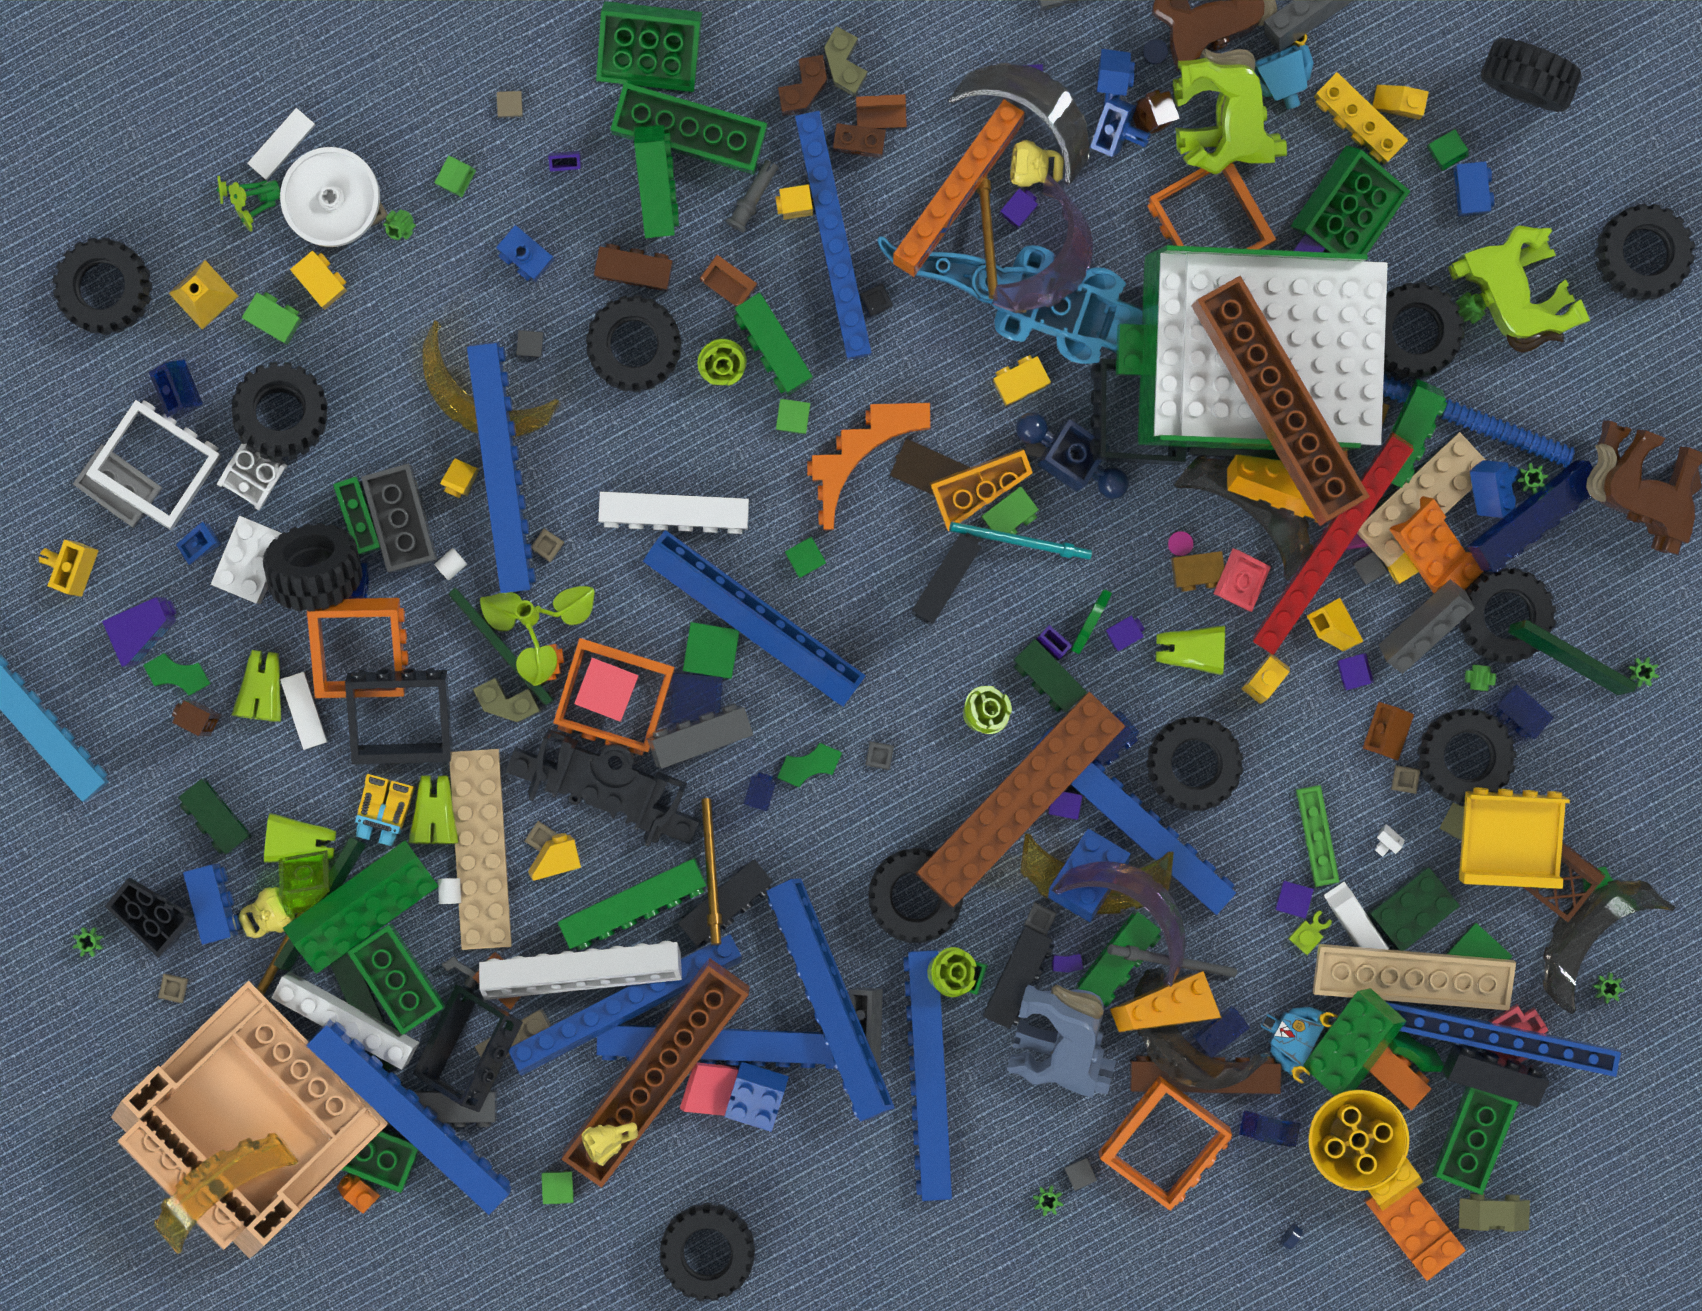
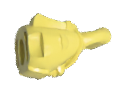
M1023 140L1016 143L1013 147L1011 159V182L1021 188L1030 187L1038 182L1056 184L1063 177L1064 158L1056 151L1041 149L1033 141ZM1050 157H1055L1053 178L1047 176Z
M278 887L265 888L258 894V898L254 903L247 905L240 911L238 917L246 935L251 938H260L266 933L273 931L282 933L284 932L283 927L296 919L286 896ZM252 912L253 918L260 928L259 931H255L246 913Z
M631 1122L618 1127L598 1125L595 1128H587L582 1133V1140L591 1160L604 1166L614 1154L618 1153L622 1143L637 1138V1125ZM628 1131L627 1135H622V1133Z

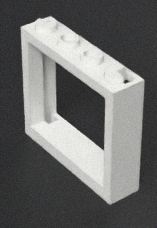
M135 400L86 475L172 531L221 458L217 452L219 448L209 441L205 443L200 442L196 439L198 435L187 427L184 430L180 429L175 425L177 421L167 414H164L162 417L155 413L156 408L147 401L143 400L140 403ZM138 412L208 456L170 515H167L99 471Z

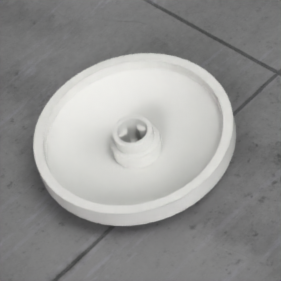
M324 147L307 152L291 165L282 182L280 202L287 223L300 237L315 245L337 247L357 240L371 227L379 210L380 189L372 169L359 156L345 149Z

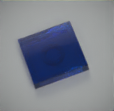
M673 673L669 722L679 723L690 720L691 723L700 720L699 715L711 711L713 714L719 713L723 677Z

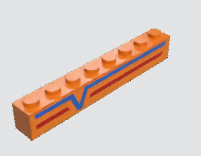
M1005 99L1002 101L894 252L893 264L913 277L917 274L1023 125L1024 111Z

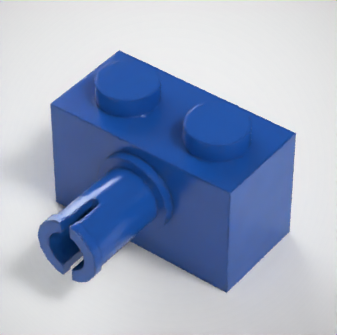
M1101 49L1097 92L1105 93L1103 106L1113 97L1119 99L1120 95L1126 96L1127 88L1133 87L1135 62H1131L1130 52Z
M1116 97L1108 100L1105 103L1090 148L1111 157L1121 151L1125 140L1145 148L1151 133L1131 126L1137 106Z
M516 225L496 247L500 252L498 257L508 265L514 263L519 268L517 273L527 281L531 278L536 282L555 260L552 255Z
M1482 460L1470 470L1477 515L1504 518L1516 507L1512 484L1521 477V475H1518L1520 474L1518 468L1514 466L1509 467L1507 462Z

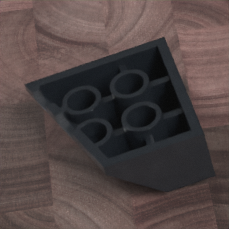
M130 877L105 905L158 958L176 943L195 920L193 914Z

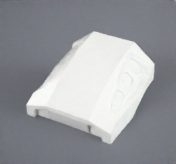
M241 444L228 463L217 485L233 491L253 504L257 510H260L281 474L287 468V465L283 460L275 461L273 456H269L267 460L261 458L259 452L256 451L253 454L248 450L247 444Z

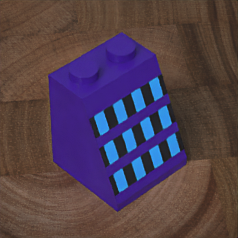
M155 597L102 621L122 667L137 665L176 621L174 615L177 612L171 600L168 601L167 598Z

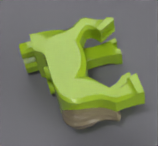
M1204 49L1200 59L1178 61L1181 78L1173 79L1174 102L1177 106L1186 104L1195 94L1202 91L1220 92L1216 103V126L1191 129L1175 127L1178 152L1180 154L1189 152L1183 156V160L1187 164L1200 167L1212 174H1218L1236 160L1246 163H1275V157L1287 156V143L1284 139H1281L1280 134H1268L1264 130V121H1267V110L1263 106L1260 80L1255 73V58L1248 50L1235 49L1225 53H1214ZM1204 147H1217L1213 153H1208L1204 149Z

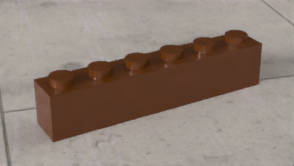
M1136 1055V1060H1130V1090L1133 1092H1147L1156 1079L1161 1076L1182 1092L1281 1094V1064L1275 1062V1058L1260 1057V1062H1250V1057H1235V1061H1225V1057L1213 1056L1210 1057V1061H1200L1199 1056H1186L1184 1061L1176 1060V1056H1161V1060H1151V1056Z

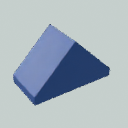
M205 522L197 525L176 544L189 565L222 545L210 525Z

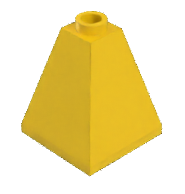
M206 260L169 292L173 299L202 330L239 297Z

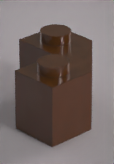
M823 55L798 59L802 83L778 87L782 116L807 112L827 85Z

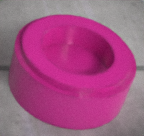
M1182 531L1171 535L1168 540L1170 552L1175 556L1189 554L1193 548L1192 537Z

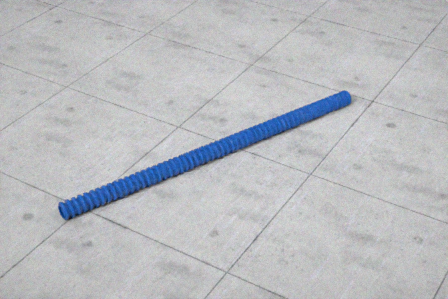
M1384 373L1383 397L1389 396L1390 400L1397 399L1398 403L1405 402L1412 386H1409L1408 382L1401 383L1400 379L1396 381L1392 376L1388 378L1387 374ZM1451 399L1446 400V408L1440 416L1441 420L1446 418L1449 423L1453 421L1457 426L1461 424L1464 429L1469 427L1470 431L1476 430L1477 434L1484 433L1485 437L1489 435L1492 440L1497 438L1498 442L1504 441L1505 445L1512 444L1513 448L1520 447L1521 451L1525 449L1528 454L1533 452L1534 456L1538 457L1540 455L1541 459L1548 458L1549 462L1556 461V465L1561 463L1564 468L1570 465L1575 454L1574 447L1567 448V444L1560 445L1559 441L1553 442L1551 438L1547 440L1544 435L1539 437L1536 432L1532 434L1531 430L1524 431L1523 427L1517 428L1515 424L1511 426L1508 421L1503 423L1500 418L1496 420L1495 416L1488 417L1487 413L1481 414L1480 410L1475 412L1472 407L1468 409L1464 404L1460 406L1459 402L1452 403Z

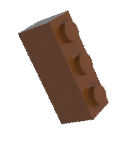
M606 243L605 247L599 246L594 277L668 292L673 260H669V256L665 254L654 253L653 257L644 255L645 251L630 248V252L620 250L618 245Z
M183 700L182 704L178 703L173 710L172 716L175 718L172 723L197 736H211L222 714L197 701Z

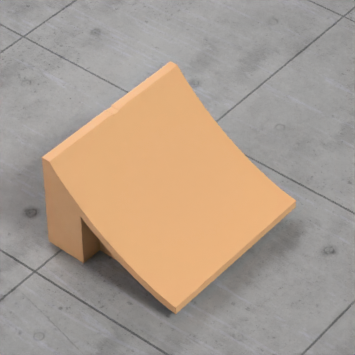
M248 981L161 1067L158 1065L120 1102L111 1118L126 1132L117 1142L223 1250L233 1241L250 1259L388 1123L306 1046L308 1041Z

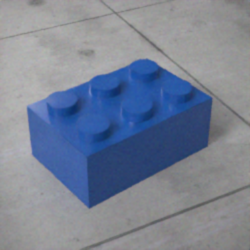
M1088 828L1050 886L1048 898L1091 923L1129 864L1131 853Z
M220 863L183 872L202 945L238 935L237 930L240 929V922L237 915L233 916L231 906L234 905L231 891L227 892L225 882L228 881L225 868H221Z

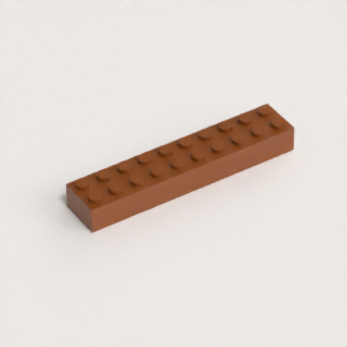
M1241 275L1197 299L1191 305L1192 309L1319 526L1369 498V494Z
M1090 692L1086 693L915 874L951 908L954 907L1121 732L1125 725Z
M709 958L565 1147L561 1160L602 1188L747 998L750 986ZM631 1122L637 1125V1138L622 1143L618 1153L614 1154L604 1166L591 1160L582 1140V1133L587 1128H595L598 1125L618 1127ZM628 1131L622 1133V1135H627Z

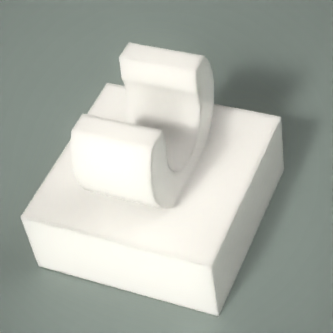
M1385 824L1377 836L1380 842L1376 846L1375 851L1382 857L1389 849L1396 854L1403 847L1405 840Z

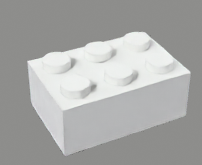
M239 516L211 585L256 604H261L268 588L263 568V555L274 539L277 540L278 536L282 533Z

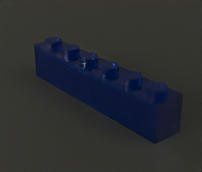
M1574 461L1467 546L1481 571H1500L1506 566L1505 563L1508 560L1521 555L1524 552L1523 548L1528 544L1541 539L1542 533L1547 529L1556 527L1561 522L1560 519L1575 512L1581 502L1592 498L1586 488L1587 478L1593 470L1589 461Z

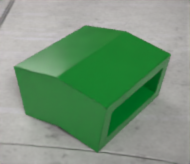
M1456 129L1426 146L1441 171L1469 156L1468 148L1461 140Z
M812 537L785 551L799 578L826 564Z
M975 960L976 965L980 966L981 969L974 989L971 988L968 992L979 995L988 965Z

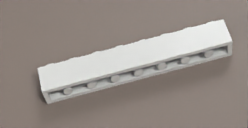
M662 941L659 944L653 945L640 943L633 947L613 946L610 949L604 950L592 948L584 952L575 953L564 951L555 955L538 954L536 957L526 958L515 956L506 960L489 959L486 962H479L480 991L484 1000L682 980L681 952L678 943L671 941Z

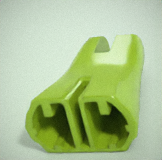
M1225 625L1156 634V644L1174 645L1175 649L1174 652H1169V650L1156 651L1155 661L1223 675Z
M252 650L231 715L241 718L281 722L279 653L268 652L265 670H260L262 651Z
M421 775L408 843L458 844L448 776H438L437 794H431V775Z
M269 813L264 863L333 858L334 848L322 845L321 847L316 846V840L335 841L336 831Z

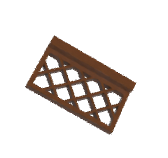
M1562 841L1561 863L1569 866L1570 876L1562 878L1563 880H1570L1572 894L1557 895V889L1553 888L1554 896L1544 897L1539 893L1538 887H1535L1536 890L1532 887L1523 888L1565 921L1569 922L1605 878V874ZM1572 870H1574L1579 875L1573 876ZM1584 878L1592 884L1586 892L1575 893L1573 879ZM1582 896L1580 900L1576 903L1575 897ZM1573 897L1574 907L1567 915L1559 909L1558 899ZM1555 899V905L1551 903L1549 900Z

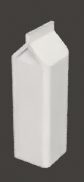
M1345 882L1324 894L1332 911L1356 947L1389 949Z

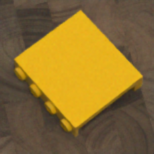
M1479 787L1473 788V791H1466L1459 880L1463 884L1563 889L1560 865L1565 803H1570V800L1562 796V792L1547 791V795H1538V791L1523 790L1522 794H1515L1511 789H1498V793L1488 792L1489 789Z

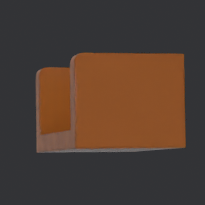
M716 255L700 277L702 283L736 307L748 300L758 286L755 281L719 255Z

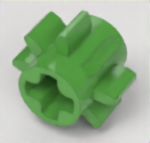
M401 209L397 214L392 210L386 216L387 220L383 223L386 227L387 235L395 240H400L402 236L407 240L412 235V230L416 227L413 223L412 215Z
M1466 292L1455 302L1460 308L1458 313L1460 317L1463 316L1464 322L1470 320L1474 324L1486 314L1483 311L1486 309V304L1479 294L1471 296L1469 292Z
M1529 463L1527 465L1528 471L1519 469L1522 476L1516 482L1522 483V492L1531 489L1532 494H1536V487L1542 489L1546 487L1542 482L1548 475L1542 474L1543 466L1533 469L1532 463ZM1535 474L1534 479L1537 483L1529 484L1530 478L1527 475Z
M1646 657L1643 663H1641L1639 658H1635L1634 662L1636 665L1627 667V669L1631 670L1632 674L1629 676V679L1637 681L1636 687H1641L1643 681H1645L1647 686H1652L1650 680L1652 678H1659L1654 670L1658 667V664H1649V657ZM1641 668H1647L1648 670L1645 673V677L1638 674Z
M1472 665V671H1466L1465 682L1470 683L1471 690L1488 691L1489 685H1495L1496 674L1491 673L1490 666Z
M86 927L81 928L82 935L76 934L73 936L77 939V944L73 948L81 950V957L87 952L90 953L91 957L96 956L95 949L104 948L100 945V940L104 938V935L98 936L96 934V927L92 928L90 932L87 931ZM91 937L90 941L93 945L86 947L87 943L83 940L84 938Z
M1608 972L1607 978L1598 975L1597 977L1600 981L1598 984H1592V987L1597 988L1598 991L1595 994V998L1604 996V1003L1606 1004L1609 1003L1610 998L1619 1001L1617 995L1619 992L1625 991L1619 986L1622 979L1616 978L1612 980L1613 974ZM1605 983L1613 984L1611 986V993L1604 992L1606 989Z
M1053 1185L1049 1186V1190H1044L1040 1186L1041 1193L1039 1196L1033 1195V1198L1039 1202L1034 1206L1035 1210L1042 1208L1043 1216H1046L1047 1211H1052L1056 1215L1055 1208L1057 1205L1063 1206V1203L1057 1199L1062 1195L1061 1191L1054 1193ZM1045 1195H1048V1197L1054 1196L1051 1206H1048L1046 1203L1042 1205Z

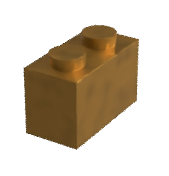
M1222 551L1171 558L1175 588L1181 587V592L1196 590V585L1205 584L1206 589L1215 588L1224 570Z

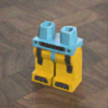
M367 774L355 820L358 823L356 837L370 840L373 827L382 829L378 843L392 846L397 834H401L415 787ZM388 789H389L388 797H387L386 804H385V799H386L387 792H388Z

